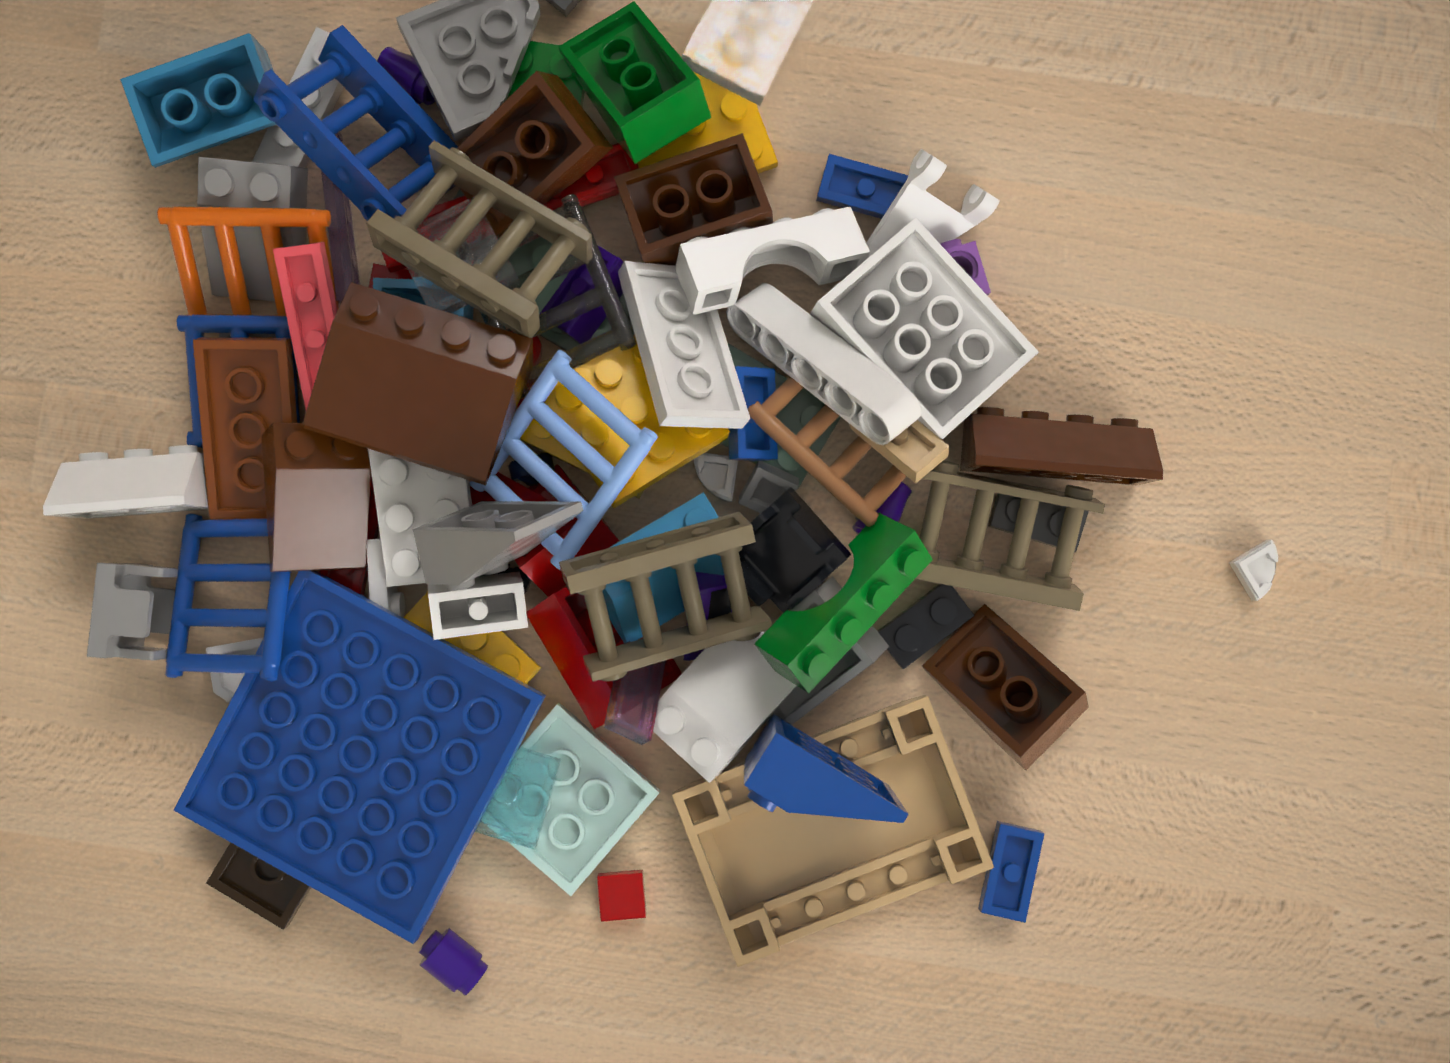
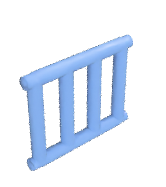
M557 350L516 410L486 486L473 481L469 482L472 488L479 492L485 490L496 501H523L496 476L510 455L559 502H581L583 511L576 516L578 520L566 537L563 539L554 532L541 542L553 555L550 561L559 570L560 561L575 557L658 438L657 434L646 427L641 430L577 373L569 365L572 359L562 350ZM558 381L630 445L615 467L544 403ZM533 419L542 425L603 482L590 503L584 500L520 440Z

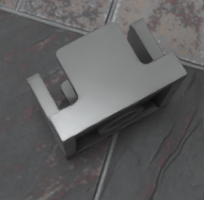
M97 563L87 657H120L152 661L166 659L167 649L145 647L144 641L150 635V632L170 633L175 589L155 588L151 585V578L178 577V568L138 563Z

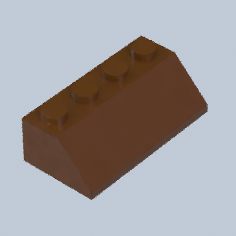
M978 407L977 414H970L964 420L960 471L1135 486L1163 480V467L1154 431L1152 428L1138 427L1139 420L1113 418L1110 425L1093 424L1094 417L1089 415H1066V421L1049 420L1048 412L1022 411L1020 418L1004 416V409Z

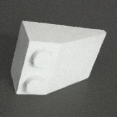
M760 632L758 637L749 641L732 640L705 648L642 719L644 724L709 783L729 765L796 687L795 684L775 672L754 645L764 632Z

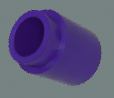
M450 928L443 934L435 930L419 950V953L424 956L419 966L452 992L458 990L463 995H467L474 988L488 968V965L481 960L482 954Z

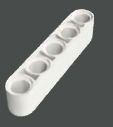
M768 283L760 284L737 300L734 306L727 308L728 322L739 337L876 444H888L919 419L921 415L919 401L908 388Z

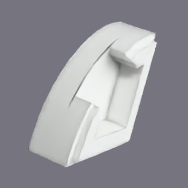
M703 453L695 458L696 473L703 486L714 496L732 502L738 460H729V456Z
M1266 540L1229 562L1251 601L1261 599L1272 586L1276 562H1278L1276 546L1273 540Z

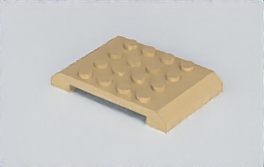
M927 695L901 701L811 736L887 783L909 814L904 823L788 813L778 806L774 812H770L747 796L750 791L744 786L745 762L723 770L710 783L706 779L701 778L672 792V797L737 967L779 952L781 945L946 881L954 884L994 868Z

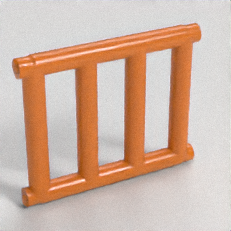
M180 206L158 208L157 215L160 224H167L188 315H252L234 226L261 228L277 315L261 316H286L273 249L283 247L280 227H307L309 244L325 243L337 310L339 309L326 227H330L331 213L329 210ZM187 226H214L233 314H207Z

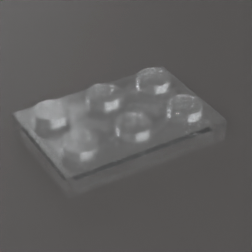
M711 0L681 58L693 72L761 106L814 0Z

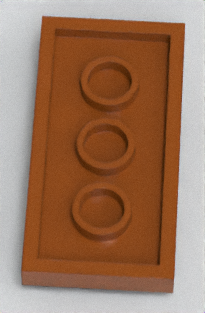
M199 337L193 340L209 519L267 518L261 435L272 423H297L291 338Z

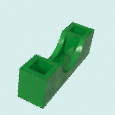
M878 513L879 516L874 525L871 527L865 526L848 544L853 553L854 564L852 573L843 588L831 599L815 608L804 611H785L755 642L754 645L775 672L808 694L933 560L914 529L881 513Z

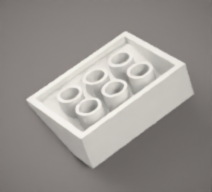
M914 218L819 299L810 313L819 322L908 388L915 395L921 407V415L918 421L940 439H944L1039 353L917 218Z

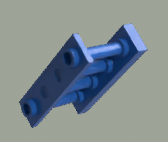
M341 25L330 32L318 58V61L321 63L320 65L288 85L272 69L266 71L263 74L253 100L260 107L262 113L269 120L275 122L361 211L366 221L371 218L377 209L392 218L395 216L401 217L407 210L402 203L425 187L436 174L432 166L429 145L435 140L448 149L452 147L457 148L458 146L357 39ZM333 79H336L354 99L320 120L303 103L302 99ZM368 113L387 133L354 155L335 135ZM401 147L420 167L387 190L368 169ZM452 184L451 187L447 190V192L454 188L456 185Z

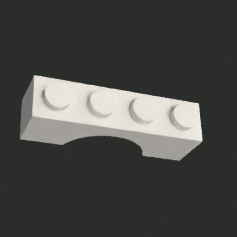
M851 207L837 210L826 208L810 216L796 219L781 218L772 224L756 228L740 227L729 234L711 238L705 236L695 237L687 243L680 244L675 270L692 315L734 306L738 298L742 279L750 271L768 264L789 265L809 275L818 285L843 280L867 259L870 251Z

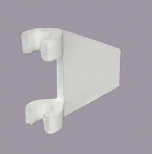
M920 149L911 163L905 184L866 242L870 251L867 259L914 218H917L941 244L956 239L988 218L997 208L1000 200L973 184L964 197L961 212H957L926 191L929 186L942 176L947 165L923 149Z

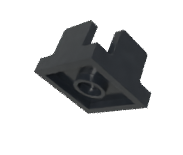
M792 487L750 522L753 526L756 542L742 546V550L739 552L747 595L757 606H761L768 599H771L783 613L789 609L792 610L851 556L849 550Z

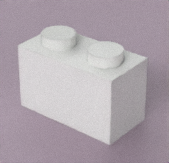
M519 571L479 576V578H475L473 586L455 591L448 590L446 585L428 584L434 640L528 628L524 587Z

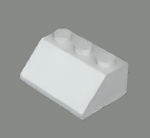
M195 445L169 447V454L154 456L152 449L124 450V458L108 459V453L105 452L79 454V461L61 463L44 502L43 514L45 516L90 519L208 509L204 455L197 452V446Z

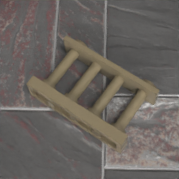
M434 140L429 145V152L433 170L436 174L401 217L395 216L392 218L379 209L376 210L366 223L373 246L516 334L533 338L540 329L539 310L535 299L569 254L586 264L589 263L593 257L592 234L589 233L588 229L580 221L571 217H562L473 164L470 158L459 149L453 147L448 149ZM452 184L473 195L474 199L441 240H434L432 242L418 234L416 229ZM491 207L513 219L514 221L480 264H473L471 266L457 257V250ZM531 230L553 243V245L522 286L511 290L499 283L495 276Z
M944 460L922 478L932 480L920 539L933 560L915 579L1080 611L1084 593L1075 584H1072L1073 578L1069 577V572L1084 510L1102 514L1105 504L1092 497L1093 490L1066 485L1065 492L959 472V464ZM950 484L977 489L962 555H957L956 561L939 558L940 552L936 551ZM995 493L1021 498L1007 563L1001 564L1000 569L984 567V561L980 559ZM1039 501L1066 506L1051 572H1046L1045 578L1027 575L1028 569L1024 568Z
M740 512L559 562L563 580L570 594L579 593L584 595L598 650V652L583 656L584 664L593 682L597 680L614 681L624 677L628 671L732 640L749 641L755 639L760 635V632L766 631L772 626V620L760 606L750 607L739 552L742 550V546L756 541L752 524ZM716 554L721 557L732 613L706 620L694 564L697 563L698 558ZM671 567L676 570L688 625L661 633L648 577L652 575V571ZM625 580L630 582L643 639L616 646L603 590L606 588V584Z

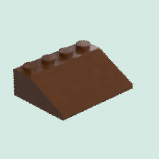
M351 282L333 319L302 425L304 429L486 486L533 368V339Z

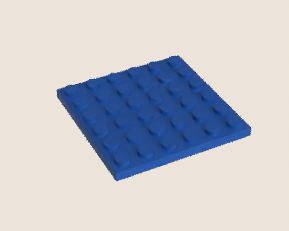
M316 570L299 571L288 591L281 661L277 680L267 681L260 678V674L245 673L173 811L414 944L420 937L546 695L444 639L434 640L433 633ZM263 640L255 655H262Z

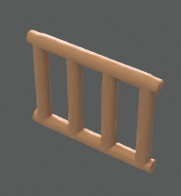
M791 377L778 387L762 404L757 401L748 407L749 415L755 423L867 527L874 525L879 516L876 512L878 508L907 477L892 465L862 498L843 478L872 447L860 436H857L842 454L828 466L809 447L828 429L839 415L825 404L795 435L776 417L804 388Z

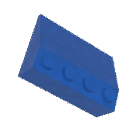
M772 714L745 758L744 786L750 791L747 796L770 812H774L778 806L788 813L904 823L909 815L887 783L775 714Z

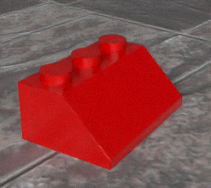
M565 587L526 612L529 621L594 730L625 714L677 680L682 674L672 658L628 671L624 677L614 681L597 680L593 682L584 664L583 656L598 652L584 595L579 593L570 594L568 588ZM611 623L616 646L624 644Z

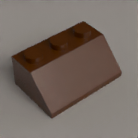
M743 133L614 176L643 263L676 266L680 244L687 243L695 237L705 236L711 238L729 234L740 227L756 228L773 223L772 209Z

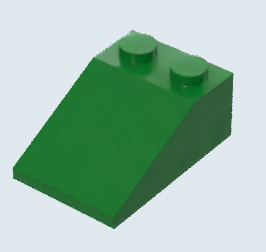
M635 1L558 47L561 55L612 135L634 164L711 118L700 79Z

